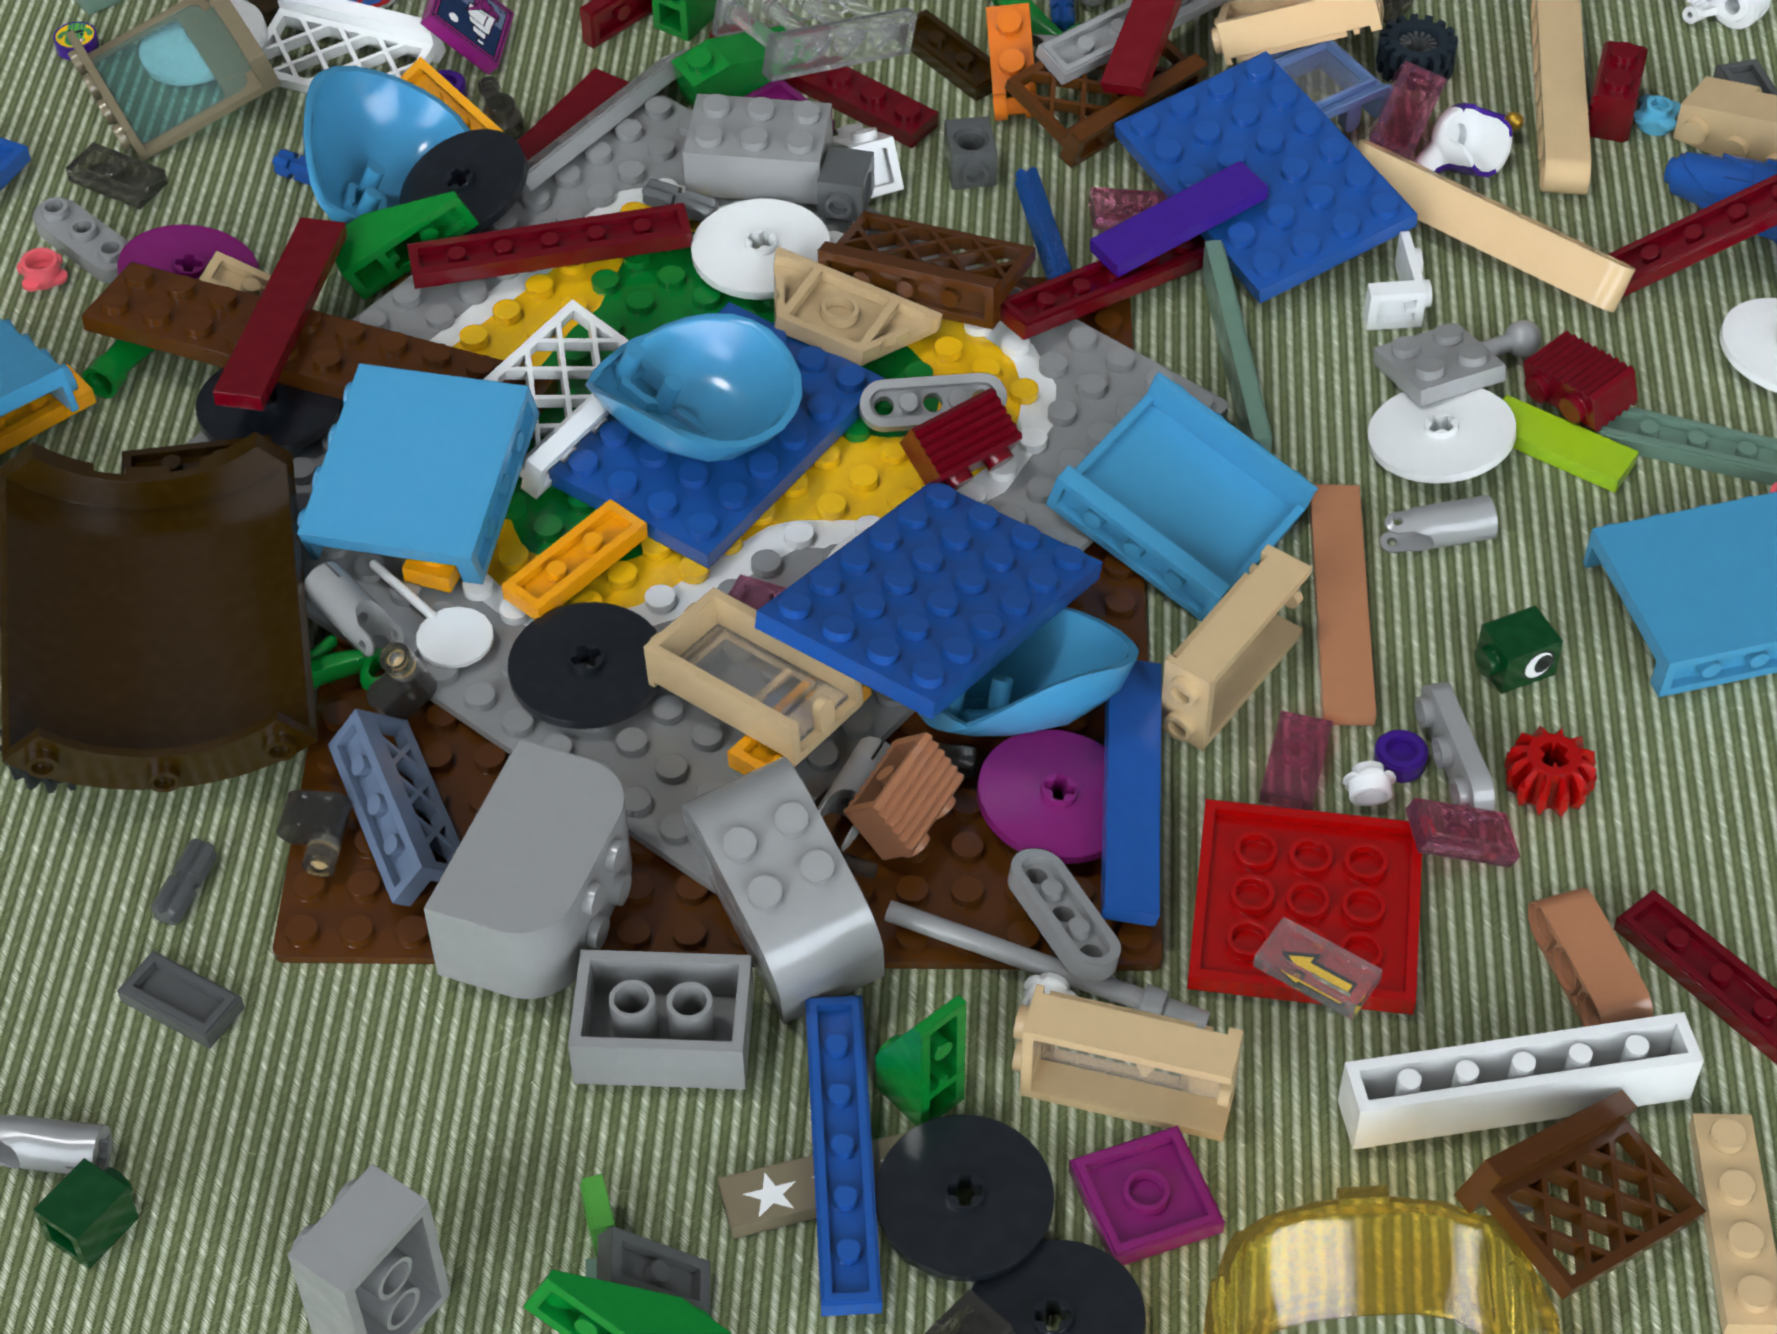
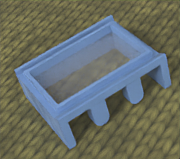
M1333 40L1270 55L1329 119L1338 116V125L1346 132H1353L1359 126L1362 108L1379 123L1386 120L1391 85L1382 84Z

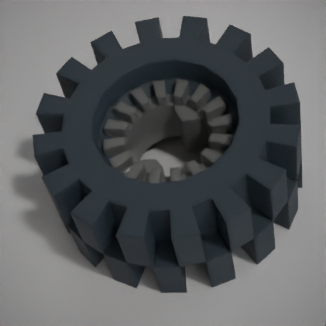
M1411 14L1410 20H1407L1404 15L1397 16L1396 22L1390 19L1386 22V26L1380 30L1376 56V69L1378 73L1383 72L1382 78L1386 81L1394 78L1393 85L1399 88L1403 83L1408 84L1407 90L1415 91L1416 85H1421L1422 91L1430 90L1431 83L1436 88L1443 85V80L1448 81L1454 69L1458 37L1454 36L1455 30L1452 27L1445 28L1446 22L1441 19L1433 23V16L1426 15L1425 20L1418 19V14Z

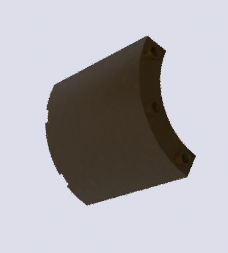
M255 431L240 442L224 450L201 457L200 466L179 471H172L170 465L125 467L123 474L94 471V463L61 455L34 442L0 467V628L3 763L23 770L36 778H48L81 786L126 790L152 789L156 792H170L179 787L196 786L230 779L254 772L280 761L289 760L296 753L318 741L301 543L297 534L299 529L297 525L298 509L292 453Z

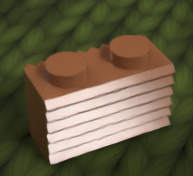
M926 732L898 738L891 743L892 746L886 750L887 754L881 757V762L875 765L876 769L870 772L871 776L865 780V784L860 787V791L854 795L855 798L843 810L847 818L882 860L898 857L910 858L920 853L930 841V836L927 832L935 820L946 815L954 807L956 799L953 794L964 780V774L957 772L958 767L951 764L952 759L945 756V751L939 749V743L932 740L933 735Z

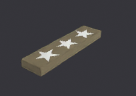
M907 1132L872 1140L875 1188L878 1172L884 1158L893 1145ZM813 1155L717 1178L718 1190L732 1239L816 1218Z

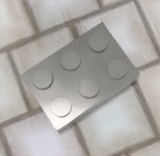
M697 94L682 152L685 190L688 189L710 197L778 199L791 203L818 205L817 179L828 148L833 146L832 103L810 100L769 99L766 97L725 96L722 94Z
M580 949L568 1039L573 1083L746 1090L754 1003L752 956Z
M371 1164L357 1180L353 1179L341 1188L335 1198L334 1205L316 1224L308 1225L298 1234L291 1251L287 1254L312 1334H416L451 1295L429 1201L374 1164Z

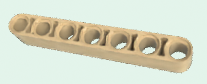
M1532 0L1531 37L1540 192L1586 195L1591 177V147L1580 0Z
M1359 139L1356 148L1417 213V220L1587 303L1614 313L1636 270L1634 267L1380 145Z

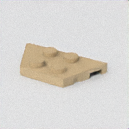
M779 246L775 250L773 264L774 327L785 331L789 337L811 346L820 347L825 352L841 356L862 366L930 336L940 329L943 316L940 312Z

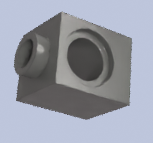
M989 116L944 120V156L952 190L996 185L997 148Z
M829 146L817 179L818 217L855 222L863 211H867L875 187L873 151Z

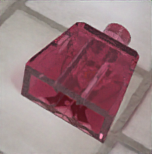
M1405 61L1396 71L1372 123L1369 141L1411 159L1447 78Z

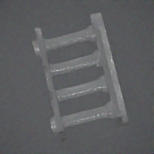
M716 0L712 34L715 37L742 32L750 35L766 48L762 74L771 82L910 54L917 14L908 7L877 12L862 0ZM850 12L855 17L843 19L838 14ZM816 19L821 24L809 26L804 20ZM781 25L786 31L774 33L768 27Z

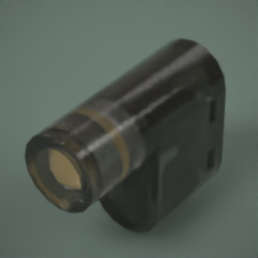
M395 642L387 645L382 650L380 664L386 672L368 688L366 696L369 705L378 714L406 720L432 698L437 690V681L406 645Z
M293 790L288 793L287 800L283 805L276 833L279 838L288 843L307 845L302 867L311 875L328 877L335 872L353 804L347 796L341 793Z

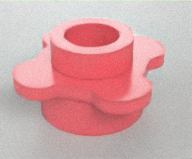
M35 248L26 252L17 264L18 273L24 276L22 281L23 289L34 292L50 289L55 285L65 283L68 279V274L66 270L61 269L60 265L63 263L62 256L49 248Z

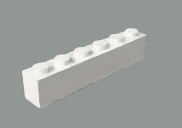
M1685 1012L1345 1062L1338 1103L1352 1149L1354 1150L1565 1118L1621 1089L1637 1107L1690 1099L1704 1060Z

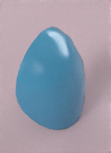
M333 66L320 71L314 76L308 88L302 129L303 150L315 198L332 221L346 222V225L362 214L400 205V193L403 183L419 159L442 141L471 130L462 118L442 100L399 77L358 66Z
M706 313L688 316L666 323L646 334L635 337L605 358L593 370L585 383V386L599 403L633 434L660 451L704 462L732 460L766 444L785 429L797 413L802 399L801 373L792 353L784 342L771 329L754 319L733 313Z
M1065 607L934 719L931 720L920 713L918 715L927 725L936 730L969 736H1014L1068 725L1100 706L1120 691L1137 660L1139 650L1135 643L1121 630L1087 613Z

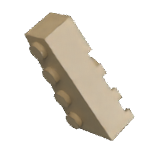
M1706 76L1681 103L1673 138L1712 155L1722 156L1723 153L1764 162L1767 161V158L1777 160V95L1763 93L1759 86Z

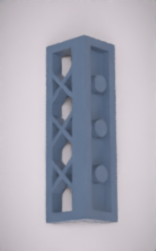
M355 709L329 742L328 747L391 902L393 904L411 906L430 881L439 882L459 847L460 841L408 720ZM382 734L393 736L398 748L389 740H387ZM398 770L412 780L414 786L400 776ZM414 809L426 817L432 826L420 818ZM431 848L442 856L447 863L436 862Z

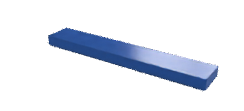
M1136 660L1120 691L1105 701L1100 914L1107 920L1155 927L1160 916L1162 664Z
M862 995L811 997L805 1000L821 1317L882 1313V1291Z

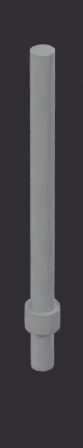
M891 900L886 911L884 920L886 922L1036 975L1046 972L1059 974L1068 981L1070 987L1121 1005L1197 1023L1196 1027L1205 1029V1025L1208 1023L1210 1011L1168 997L1170 991L1147 984L1146 989L1113 977L1101 981L1083 980L1072 975L1059 958Z

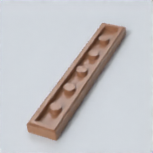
M1313 484L1318 490L1309 504L1322 725L1375 726L1376 701L1360 485Z

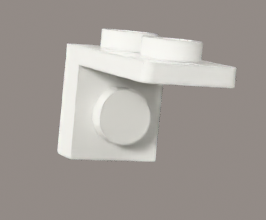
M863 123L849 124L837 129L838 135L833 136V146L874 152L875 187L871 198L904 189L893 136L878 132L876 127L864 128Z
M1410 231L1399 232L1395 257V268L1399 281L1368 283L1363 312L1366 330L1422 327L1425 307H1431L1432 285L1429 279H1423L1422 251L1420 247L1414 248Z

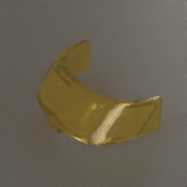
M1388 1185L1337 1188L1334 1200L1315 1201L1292 1209L1279 1211L1278 1213L1264 1216L1243 1231H1235L1225 1248L1218 1268L1217 1278H1213L1210 1283L1205 1312L1204 1334H1273L1275 1331L1314 1320L1405 1314L1455 1320L1477 1334H1560V1324L1552 1302L1530 1260L1492 1215L1482 1216L1474 1212L1469 1214L1466 1209L1444 1201L1390 1196Z

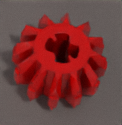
M1541 725L1533 735L1521 732L1519 738L1515 741V746L1511 747L1510 752H1507L1504 763V768H1506V791L1517 793L1518 806L1535 805L1538 816L1546 809H1552L1560 818L1567 811L1568 807L1580 810L1596 784L1595 751L1584 749L1583 736L1571 739L1565 737L1563 726L1555 734H1549Z

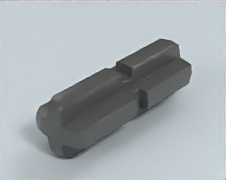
M649 179L646 186L642 189V201L645 205L657 207L684 202L688 219L700 223L718 210V201L715 198L688 189L682 193V187L657 179Z
M197 838L188 842L172 869L176 875L168 876L151 904V910L154 913L153 917L156 920L170 925H176L181 921L197 893L193 888L197 889L202 885L217 859L213 844L208 841L203 842Z

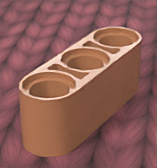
M1578 888L1529 903L1528 921L1531 932L1584 1027L1653 1017L1652 1001L1646 985L1596 899L1587 888Z

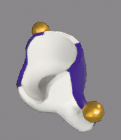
M1458 103L1447 108L1437 118L1432 128L1430 143L1419 153L1414 162L1438 174L1449 170L1464 175L1490 177L1504 166L1511 150L1512 130H1519L1523 126L1524 118L1518 112H1509L1504 115L1480 108L1473 103Z

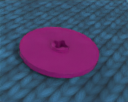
M181 224L157 227L143 232L130 240L119 255L117 276L130 262L199 280L216 251L259 269V266L251 250L235 237L209 227Z
M1050 729L1015 735L1000 743L985 759L977 782L978 805L988 826L1002 841L1019 852L1031 848L1043 849L1055 854L1064 864L1084 863L1101 858L1104 746L1076 733ZM1053 791L1062 793L1063 800L1053 798Z

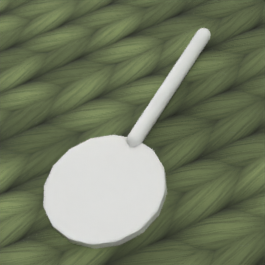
M377 560L370 561V568L426 617L416 633L417 650L424 660L437 667L454 669L467 667L478 662L490 651L494 641L493 627L484 614L475 609L460 606L444 608L435 612Z

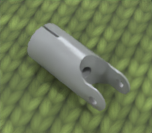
M1489 495L1423 505L1405 511L1390 513L1384 521V525L1389 532L1381 535L1379 544L1385 552L1399 553L1495 539L1498 532V518L1494 502ZM1393 520H1399L1402 524L1395 525ZM1391 540L1394 541L1396 545L1391 546L1387 542Z
M333 561L326 562V564L323 563L312 570L304 582L305 596L364 656L371 657L375 652L374 642L369 634L385 636L395 647H401L404 644V633L400 625L338 563Z
M869 736L860 740L817 807L822 817L829 813H837L847 817L843 810L849 806V802L855 798L854 795L860 791V787L865 784V780L871 776L870 772L876 769L875 765L881 762V757L887 754L886 750L892 745L885 741L873 760L883 740ZM854 825L841 846L840 851L842 852L851 845L859 834Z
M0 1114V1165L9 1168L69 1174L85 1158L103 1171L108 1167L112 1152V1133L107 1125Z

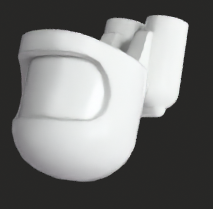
M1687 0L1690 6L1683 10L1682 17L1686 23L1693 24L1715 15L1726 27L1743 29L1751 26L1756 20L1766 14L1770 8L1771 0Z

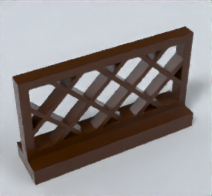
M1167 39L1161 56L1166 57L1173 65L1169 68L1156 67L1145 97L1103 92L1100 81L1087 79V73L1080 76V78L1078 77L1061 85L1053 74L1048 72L1049 70L1041 61L1007 79L1005 89L1063 147L1060 158L1072 169L1118 141L1115 137L1114 123L1200 83L1208 64L1197 53L1187 58ZM1107 63L1096 69L1105 70ZM1030 82L1049 85L1048 97L1031 94L1025 85ZM1056 86L1079 90V102L1055 98ZM1086 91L1110 95L1109 104L1099 106L1086 103ZM1054 111L1078 114V122L1066 129L1054 117Z
M867 211L862 212L837 243L825 241L817 250L818 263L940 312L943 314V319L992 330L1000 321L1002 303L1036 260V247ZM868 229L883 232L869 236L866 234ZM915 240L927 241L910 245L909 243L910 241ZM896 245L898 247L885 251L878 250V248ZM959 249L969 250L958 254H953L952 252ZM936 254H939L941 256L939 258L925 261L921 259L922 257H927ZM1004 258L1012 260L999 264L995 261ZM981 263L985 266L971 270L964 268Z
M1622 1089L1486 1159L1454 1194L1469 1214L1485 1206L1562 1300L1695 1223L1706 1212L1627 1121V1118L1638 1107ZM1617 1142L1635 1161V1166L1616 1159L1615 1144ZM1582 1164L1601 1171L1603 1184L1583 1177ZM1618 1178L1638 1185L1639 1198L1620 1191ZM1548 1182L1568 1189L1569 1203L1550 1196L1548 1193ZM1655 1193L1665 1196L1679 1214L1657 1206ZM1585 1196L1604 1203L1606 1217L1586 1210ZM1509 1200L1534 1208L1535 1222L1523 1218ZM1622 1211L1640 1217L1642 1219L1643 1231L1623 1224ZM1550 1215L1570 1222L1572 1236L1552 1229ZM1588 1229L1607 1236L1610 1251L1590 1244ZM1553 1249L1574 1256L1575 1274L1571 1275L1554 1255Z

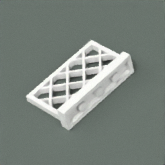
M277 0L280 8L267 28V38L262 48L268 59L282 54L286 62L273 68L281 82V85L278 87L306 94L314 77L309 79L299 77L297 72L321 64L323 70L328 69L326 61L349 53L353 62L343 66H358L370 69L387 62L391 69V72L387 74L400 78L414 63L397 69L393 59L404 55L417 59L421 56L430 65L431 62L440 63L446 52L444 42L420 24L421 17L349 0ZM285 26L304 31L282 41L279 37ZM325 37L342 40L340 43L321 50L316 41ZM311 44L314 53L291 61L287 52ZM364 46L381 49V51L358 59L354 50Z
M573 299L483 379L496 382L526 380V386H529L537 408H564L565 419L561 423L539 424V420H537L532 435L534 448L526 454L519 475L522 477L521 489L535 499L551 486L552 480L549 478V470L559 461L565 463L570 454L577 450L575 446L591 431L596 434L601 425L608 421L606 417L610 414L593 394L570 395L568 379H589L593 370L600 364L599 351H615L629 341ZM573 319L588 330L589 338H563L562 328ZM536 351H557L558 366H532L531 356ZM565 351H591L593 366H566ZM534 379H560L562 395H535Z

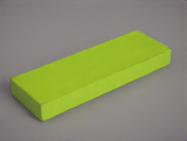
M1507 394L1502 399L1511 408L1515 417L1516 440L1513 446L1515 450L1614 493L1637 462L1639 454L1637 450Z

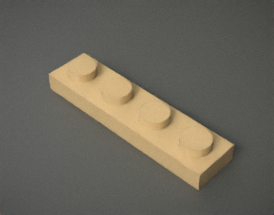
M1693 1113L1689 1123V1132L1701 1206L1706 1210L1703 1214L1722 1334H1777V1254L1752 1115Z

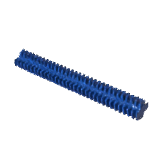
M1033 166L1027 171L1020 168L1015 174L1017 179L1015 186L1048 281L1073 270L1071 269L1072 267L1064 249L1065 247L1063 246L1064 244L1056 226L1057 224L1055 223L1056 221L1054 220L1055 218L1053 217L1038 170Z

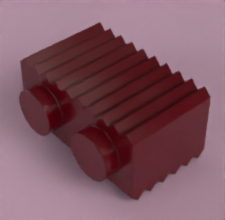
M1607 41L1604 43L1588 111L1590 137L1621 143L1628 141L1648 49L1644 46L1634 45L1630 42Z
M1568 330L1523 361L1524 385L1529 396L1538 403L1546 401L1558 408L1565 418L1572 423L1582 422L1600 432L1602 426H1607L1610 420L1614 421L1617 415L1621 416L1624 410L1628 411L1630 405L1635 406L1638 400L1634 368L1631 365L1627 366L1624 361L1620 362L1617 357L1613 359L1610 353L1606 355L1603 349L1599 351L1596 345L1592 347L1589 341L1585 343L1582 337L1578 339L1575 334L1571 335Z
M990 388L910 429L900 441V445L925 485L929 482L932 484L942 483L951 486L956 491L974 478L971 472L985 465L987 470L991 472L1009 462L1014 457L1011 450L1022 439V433L1017 430L1016 423L1012 421L1011 415L1007 413L1006 407L1002 405L1001 398L996 395V390Z

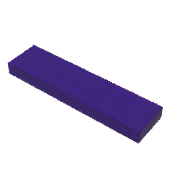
M1238 161L1091 238L1090 251L1118 278L1267 199L1268 186L1244 163Z

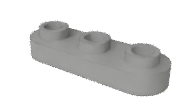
M52 197L37 206L33 213V219L38 235L96 279L111 284L117 277L119 255L129 241L70 199Z
M989 373L882 379L870 383L864 389L860 398L859 411L864 423L875 431H907L990 388L996 390V395L1001 398L1002 405L1006 406L1007 392L1001 380ZM928 398H936L940 401L942 407L936 412H930L924 407L923 402ZM886 401L891 404L893 411L888 415H880L876 412L874 406L878 402Z
M1446 681L1424 685L1421 690V696L1415 698V716L1419 726L1427 728L1432 739L1431 750L1436 766L1439 769L1444 768L1449 779V795L1453 807L1456 810L1461 809L1468 819L1491 815L1495 807L1492 779L1451 685Z
M1031 848L1018 852L1011 862L1008 886L1064 967L1072 975L1087 981H1101L1112 976L1116 971L1121 954L1120 941L1065 864L1055 854L1043 849Z

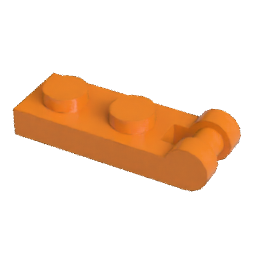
M1029 3L986 7L995 121L1008 120V116L1025 114L1026 118H1034L1014 97L1007 98L1006 93L1008 91L1005 89L1007 79L1034 64ZM1030 82L1025 85L1031 94L1037 95L1036 83Z

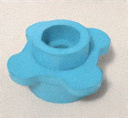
M1643 95L1640 97V109L1635 111L1633 120L1642 132L1652 136H1663L1676 128L1677 121L1675 118L1679 115L1681 106L1679 102L1671 101L1667 97L1658 95Z

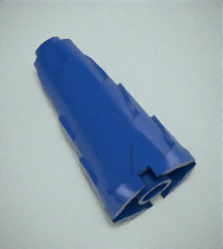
M1685 152L1679 157H1672L1669 160L1664 172V182L1669 184L1670 193L1697 204L1702 210L1777 174V160L1767 158V161L1764 162L1726 153L1718 156ZM1777 225L1756 234L1774 241L1777 245Z

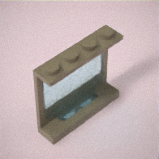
M183 0L89 53L86 52L73 29L65 33L74 47V50L67 54L80 76H83L81 78L95 101L103 97L96 102L109 125L118 121L111 129L124 150L133 146L142 162L281 85L264 51L230 0Z

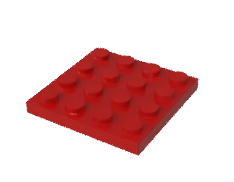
M1206 799L1187 989L1413 1015L1417 993L1423 822ZM1281 954L1321 957L1316 965L1358 988L1348 1000L1308 977L1301 984Z

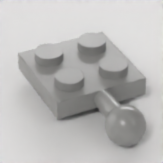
M1517 320L1507 327L1504 335L1479 342L1458 323L1442 324L1434 330L1414 336L1398 337L1391 343L1374 347V365L1414 402L1422 407L1506 381V364L1497 356L1510 353L1513 356L1525 358L1533 355L1541 346L1542 333L1539 327L1532 321Z

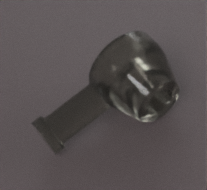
M486 76L478 82L479 92L485 100L482 112L501 128L504 133L518 140L524 133V119L512 96L500 93V84L496 77Z

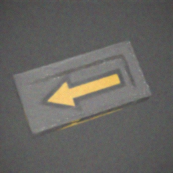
M1285 917L1282 918L1257 951L1253 965L1353 1020L1379 984L1382 975V969Z

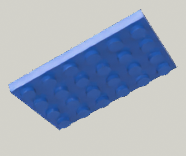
M1267 51L1114 123L1115 137L1168 198L1238 161L1244 163L1268 186L1267 199L1200 234L1205 241L1221 240L1224 243L1230 270L1259 304L1398 236L1401 231H1408L1417 226V213Z
M730 302L718 313H733L754 319L771 329L790 350L800 370L802 399L797 413L784 430L766 444L732 460L704 462L656 449L630 432L615 417L609 414L606 417L608 421L601 425L596 434L591 431L575 446L577 450L570 454L565 463L559 461L549 470V478L552 480L551 486L596 510L609 499H612L647 523L649 538L707 569L860 417L859 405L864 389L874 381L885 379L841 356L825 352L820 347L811 346L789 337L785 331L776 329L773 323Z
M929 482L758 609L756 612L755 628L932 720L1100 578L1103 562L1085 554L1075 546L1064 544L1040 532L1034 526L1023 524L998 512L990 505L975 501L955 491L949 485L942 483L932 484Z

